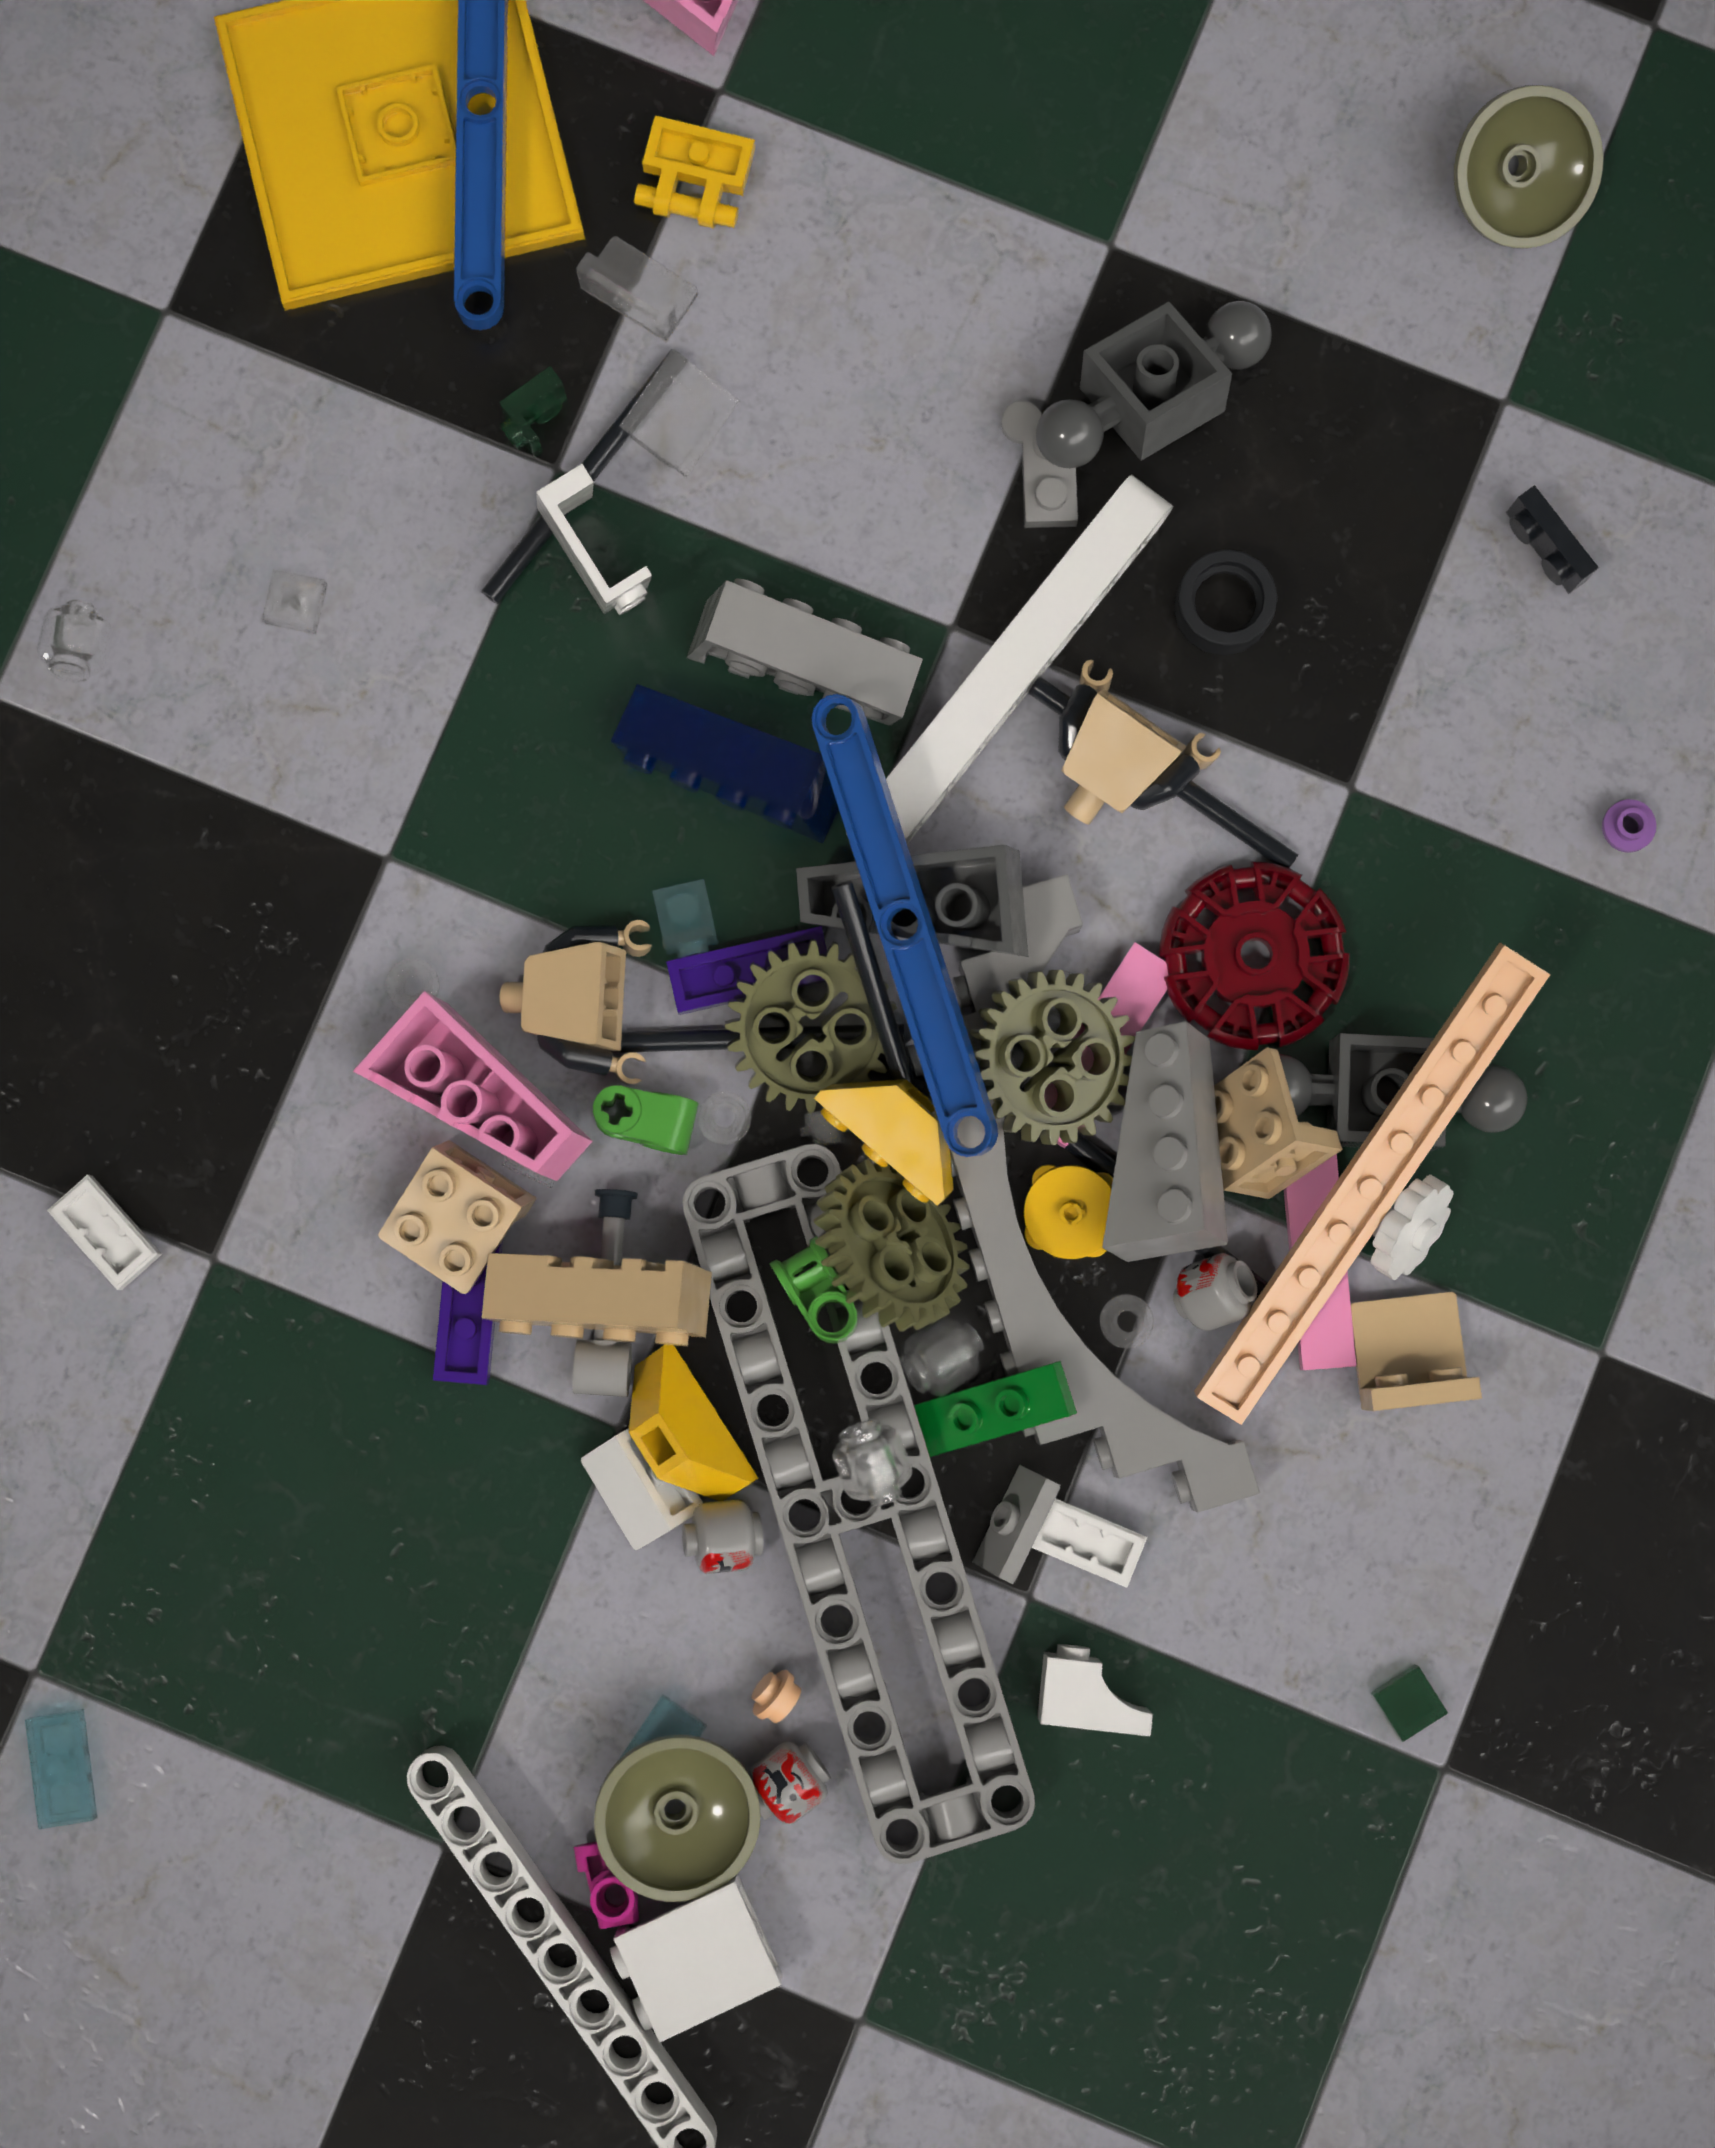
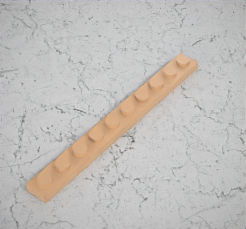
M1499 942L1258 1296L1248 1316L1243 1318L1194 1390L1198 1399L1240 1425L1243 1424L1550 976L1549 973Z

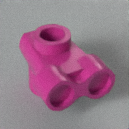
M597 1841L574 1846L577 1872H585L591 1894L590 1904L597 1917L599 1928L604 1929L638 1922V1893L626 1887L612 1874L600 1854ZM620 1885L624 1888L626 1900L622 1904L613 1905L607 1900L606 1890L609 1886Z

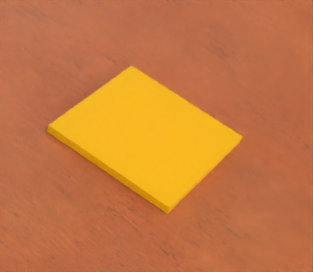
M282 0L214 16L276 281L285 310L453 271L455 253L458 0ZM508 0L505 258L585 239L526 0ZM479 93L470 99L467 108L473 114L485 115L493 110L496 99L490 94Z

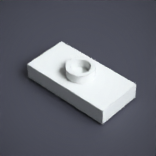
M87 1174L47 1210L117 1290H123L162 1255L92 1175Z
M1055 1498L1032 1548L1127 1588L1147 1537Z

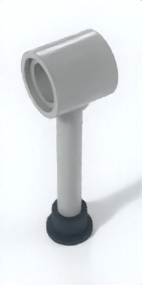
M596 1189L595 1196L600 1197L598 1217L604 1218L600 1259L614 1261V1265H621L625 1220H630L632 1199H637L638 1193L617 1189ZM595 1330L594 1340H577L573 1362V1394L628 1397L632 1368V1343L604 1340L603 1330Z

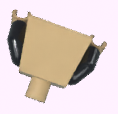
M1088 660L1083 664L1079 681L1080 685L1075 687L1059 716L1058 752L1065 760L1061 771L1079 784L1065 804L1064 809L1073 817L1088 825L1093 821L1104 803L1123 813L1129 806L1138 810H1146L1175 798L1199 774L1201 769L1209 767L1221 754L1220 748L1209 757L1203 756L1198 752L1197 743L1206 735L1205 733L1197 734L1186 746L1108 692L1113 676L1111 668L1103 680L1096 681L1089 677L1094 660Z
M634 920L626 926L625 930H617L615 925L570 927L547 943L543 953L530 955L526 958L523 982H505L502 985L499 995L502 1010L505 1013H521V1028L523 1032L537 1035L540 1049L566 1068L606 1076L608 1072L616 1073L617 1078L621 1082L626 1084L641 1082L642 1080L626 1077L622 1072V1064L628 1058L646 1062L643 1056L636 1052H629L620 1057L612 1056L611 1050L621 1051L626 952L631 956L640 957L646 955L652 947L651 944L636 945L632 943L629 935L636 931L648 932L650 929L649 924L643 920Z

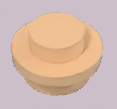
M782 1670L776 1675L769 1672L759 1681L752 1693V1699L755 1701L753 1714L760 1720L768 1718L773 1723H778L790 1713L801 1694V1688L794 1683V1675L788 1670Z

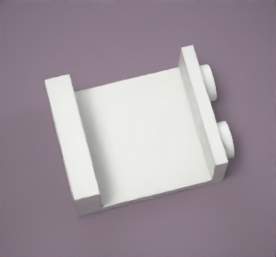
M580 464L536 492L537 508L602 612L606 614L615 608L617 613L622 615L646 599L644 596L647 594L646 588L649 586L652 574L647 566L613 587H608L564 516L592 498L594 482L583 464Z
M738 1874L723 1887L698 1899L691 1900L630 1929L628 1924L619 1927L614 1936L616 1946L610 1948L613 1962L622 1979L631 1977L639 1997L633 1999V2005L643 2029L647 2031L653 2028L659 2043L781 1985L782 1972Z

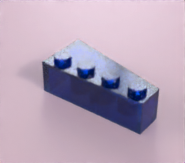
M639 684L636 685L611 739V742L625 755L623 762L635 770L649 775L652 774L653 770H657L668 775V779L672 783L683 789L695 793L700 789L715 796L718 801L729 807L741 811L745 809L765 818L773 824L793 830L822 844L839 809L820 753Z

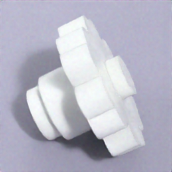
M1429 1174L1423 1181L1415 1179L1404 1191L1402 1190L1372 1234L1375 1236L1373 1246L1376 1250L1371 1257L1370 1263L1377 1271L1392 1280H1396L1402 1273L1409 1275L1425 1259L1430 1246L1440 1237L1451 1212V1209L1447 1206L1453 1197V1191L1448 1184Z

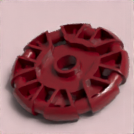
M1251 861L1249 867L1234 869L1232 864L1212 870L1194 881L1185 890L1187 896L1178 908L1174 906L1171 908L1162 929L1159 946V958H1164L1167 964L1168 976L1164 977L1168 988L1167 993L1180 1015L1188 1023L1193 1020L1209 1033L1206 1037L1217 1043L1243 1050H1258L1259 1045L1276 1043L1277 1047L1280 1048L1292 1044L1316 1030L1324 1022L1322 1015L1331 1004H1338L1344 992L1350 967V953H1345L1342 937L1347 932L1343 920L1330 898L1321 888L1316 891L1300 879L1302 874L1290 868L1268 862ZM1253 887L1256 901L1239 903L1237 889ZM1287 896L1303 907L1295 920L1278 908ZM1204 908L1209 909L1218 916L1208 929L1195 920ZM1321 938L1323 955L1310 957L1308 939ZM1249 941L1263 943L1270 955L1267 966L1261 969H1253L1247 966L1241 957L1243 944ZM1201 953L1203 971L1188 973L1185 955ZM1302 980L1314 990L1306 1003L1292 993ZM1214 991L1222 1001L1231 1003L1223 1015H1220L1206 1004ZM1272 1006L1273 1022L1256 1024L1254 1009Z

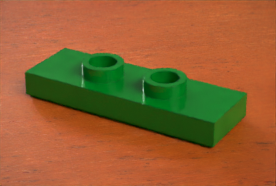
M1061 1361L914 1405L929 1457L1077 1414Z

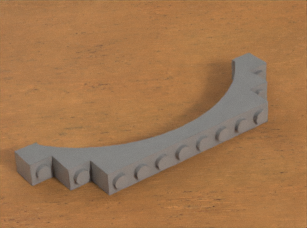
M1068 874L1023 887L1029 957L989 952L960 961L958 968L960 976L953 977L952 980L960 1007L970 1006L972 1013L962 1017L973 1049L981 1048L982 1041L973 1037L970 1034V1030L985 1029L988 1024L978 1011L981 1008L995 1010L998 1008L991 994L994 991H1005L1011 995L1009 980L1022 978L1027 983L1028 973L1035 971L1043 972L1065 937L1080 932L1083 922ZM915 1045L907 1046L915 1077L924 1075ZM1013 1047L1011 1049L1010 1059L1012 1057ZM977 1060L978 1066L980 1068V1060ZM931 1095L926 1096L932 1101ZM968 1116L958 1126V1138L964 1146L975 1148L984 1140V1125L978 1118ZM1004 1117L996 1119L998 1127L997 1141L993 1148L984 1155L964 1157L957 1155L950 1149L952 1177L956 1176L962 1196L953 1199L961 1229L971 1228L977 1248L969 1250V1256L977 1281L987 1279L993 1300L984 1302L993 1333L1003 1331L1009 1350L1000 1354L1005 1375L1008 1377L1061 1361L1077 1414L1022 1430L1024 1436L1034 1435L1036 1443L1042 1445L1099 1428L1102 1437L1093 1439L1102 1470L1111 1468L1114 1477L1118 1479L1177 1462L1179 1470L1171 1472L1177 1497L1181 1504L1189 1502L1191 1510L1195 1512H1202L1260 1494L1244 1441L1233 1440L1224 1443L1189 1428L1148 1403L1119 1380L1085 1346L1058 1310L1035 1268L1017 1221L1007 1175L1003 1131Z

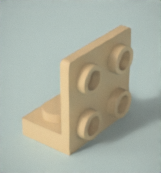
M1265 1048L1214 1085L1224 1191L1270 1199L1342 1150L1337 1131L1312 1126L1308 1122H1298L1278 1050Z
M448 1140L431 1148L379 1231L378 1236L382 1241L460 1293L466 1294L471 1291L487 1266L488 1253H495L512 1224L527 1215L537 1198Z
M1454 1292L1351 1303L1356 1371L1362 1410L1379 1411L1482 1399L1479 1377H1467L1457 1296Z

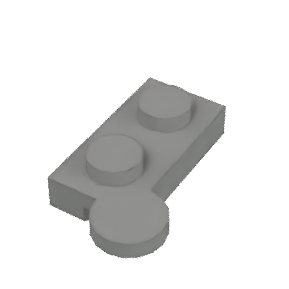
M1027 401L1013 402L1003 412L1001 427L1007 439L1014 443L1022 444L1024 528L1075 527L1078 521L1076 468L1058 467L1050 463L1042 455L1036 441V428L1042 415L1037 406Z

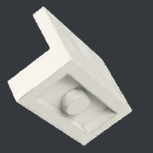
M629 1428L581 1458L582 1465L634 1550H639L693 1517L695 1508L703 1503L697 1493L659 1480L631 1438Z

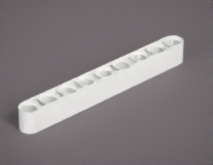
M1132 474L1121 484L886 778L907 845L1025 698L1035 681L1044 674L1168 517L1173 505Z
M433 1746L425 1750L410 1765L407 1773V1785L411 1794L659 2148H683L676 2136L684 2129L693 2128L699 2130L706 2139V2143L701 2148H715L717 2125L713 2116L661 2042L659 2043L654 2032L651 2029L647 2031L643 2029L628 1995L461 1757L453 1749L445 1746ZM437 1761L446 1767L449 1778L446 1786L433 1787L425 1781L422 1770L425 1762ZM460 1806L473 1808L480 1817L479 1830L465 1832L458 1828L454 1821L455 1809ZM491 1852L506 1854L512 1863V1874L506 1877L492 1875L485 1865L486 1855ZM528 1897L537 1899L544 1908L545 1917L538 1922L525 1921L517 1911L518 1900ZM558 1943L569 1945L575 1951L577 1962L567 1968L556 1966L549 1957V1948ZM590 1989L599 1990L606 1995L609 2007L601 2013L589 2012L583 2007L580 1995ZM627 2035L635 2038L640 2044L641 2053L630 2059L620 2057L612 2046L615 2038ZM653 2082H662L671 2088L674 2097L668 2103L655 2104L646 2097L644 2088Z

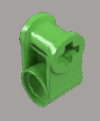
M612 1085L604 1088L596 1096L593 1103V1115L597 1127L603 1134L611 1138L638 1143L644 1147L666 1153L687 1155L699 1103L677 1095L661 1092L652 1093L622 1085ZM616 1099L624 1100L626 1110L632 1113L631 1117H622L619 1125L611 1124L609 1114L603 1111L604 1107H614Z
M815 1236L809 1240L810 1246L783 1262L776 1259L769 1264L794 1305L797 1304L814 1334L820 1340L827 1343H840L846 1341L854 1334L858 1325V1314L854 1303L848 1304L846 1302L848 1293L844 1286H833L832 1281L838 1272L835 1267L822 1265L821 1261L829 1255L825 1248L816 1245L815 1240L818 1237ZM813 1264H816V1266H814L813 1268L809 1269L808 1271L802 1273L801 1275H799V1276H797V1277H794L796 1274L802 1272L803 1270L807 1269L808 1267L812 1266ZM829 1303H839L849 1313L847 1325L841 1331L835 1333L822 1330L818 1324V1314L821 1308Z

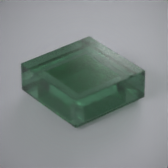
M1416 1664L1370 1693L1396 1736L1402 1742L1448 1714L1424 1673Z

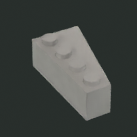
M735 579L734 583L726 580L706 601L687 655L688 659L704 664L707 655H711L725 660V663L729 666L728 671L730 673L748 679L750 675L764 677L765 674L775 677L774 683L779 686V689L796 695L812 696L815 690L823 692V698L833 694L843 695L857 702L863 709L866 718L889 726L903 718L923 660L910 654V647L891 638L883 637L880 641L862 635V628L845 619L833 618L830 622L812 615L813 608L801 601L785 598L782 603L763 595L764 588L744 579ZM844 705L835 707L850 712L849 708Z
M1187 1021L1136 1032L1102 1248L1126 1262L1228 1245L1210 1039Z

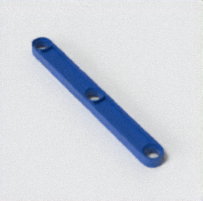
M458 0L454 302L462 322L475 330L490 329L496 325L501 319L504 310L508 0ZM479 93L492 95L496 99L493 110L485 115H476L470 112L467 107L474 95ZM474 292H487L493 297V305L485 314L474 315L465 309L466 299Z
M839 694L828 695L821 699L813 710V730L944 1139L948 1147L957 1155L964 1157L982 1156L989 1152L996 1144L998 1137L997 1122L865 713L857 702ZM844 705L851 712V726L841 735H832L826 727L827 714L832 708ZM903 909H910L918 920L917 931L907 940H899L894 936L891 929L892 918ZM968 1116L978 1118L985 1128L984 1140L975 1148L964 1146L957 1134L960 1122Z

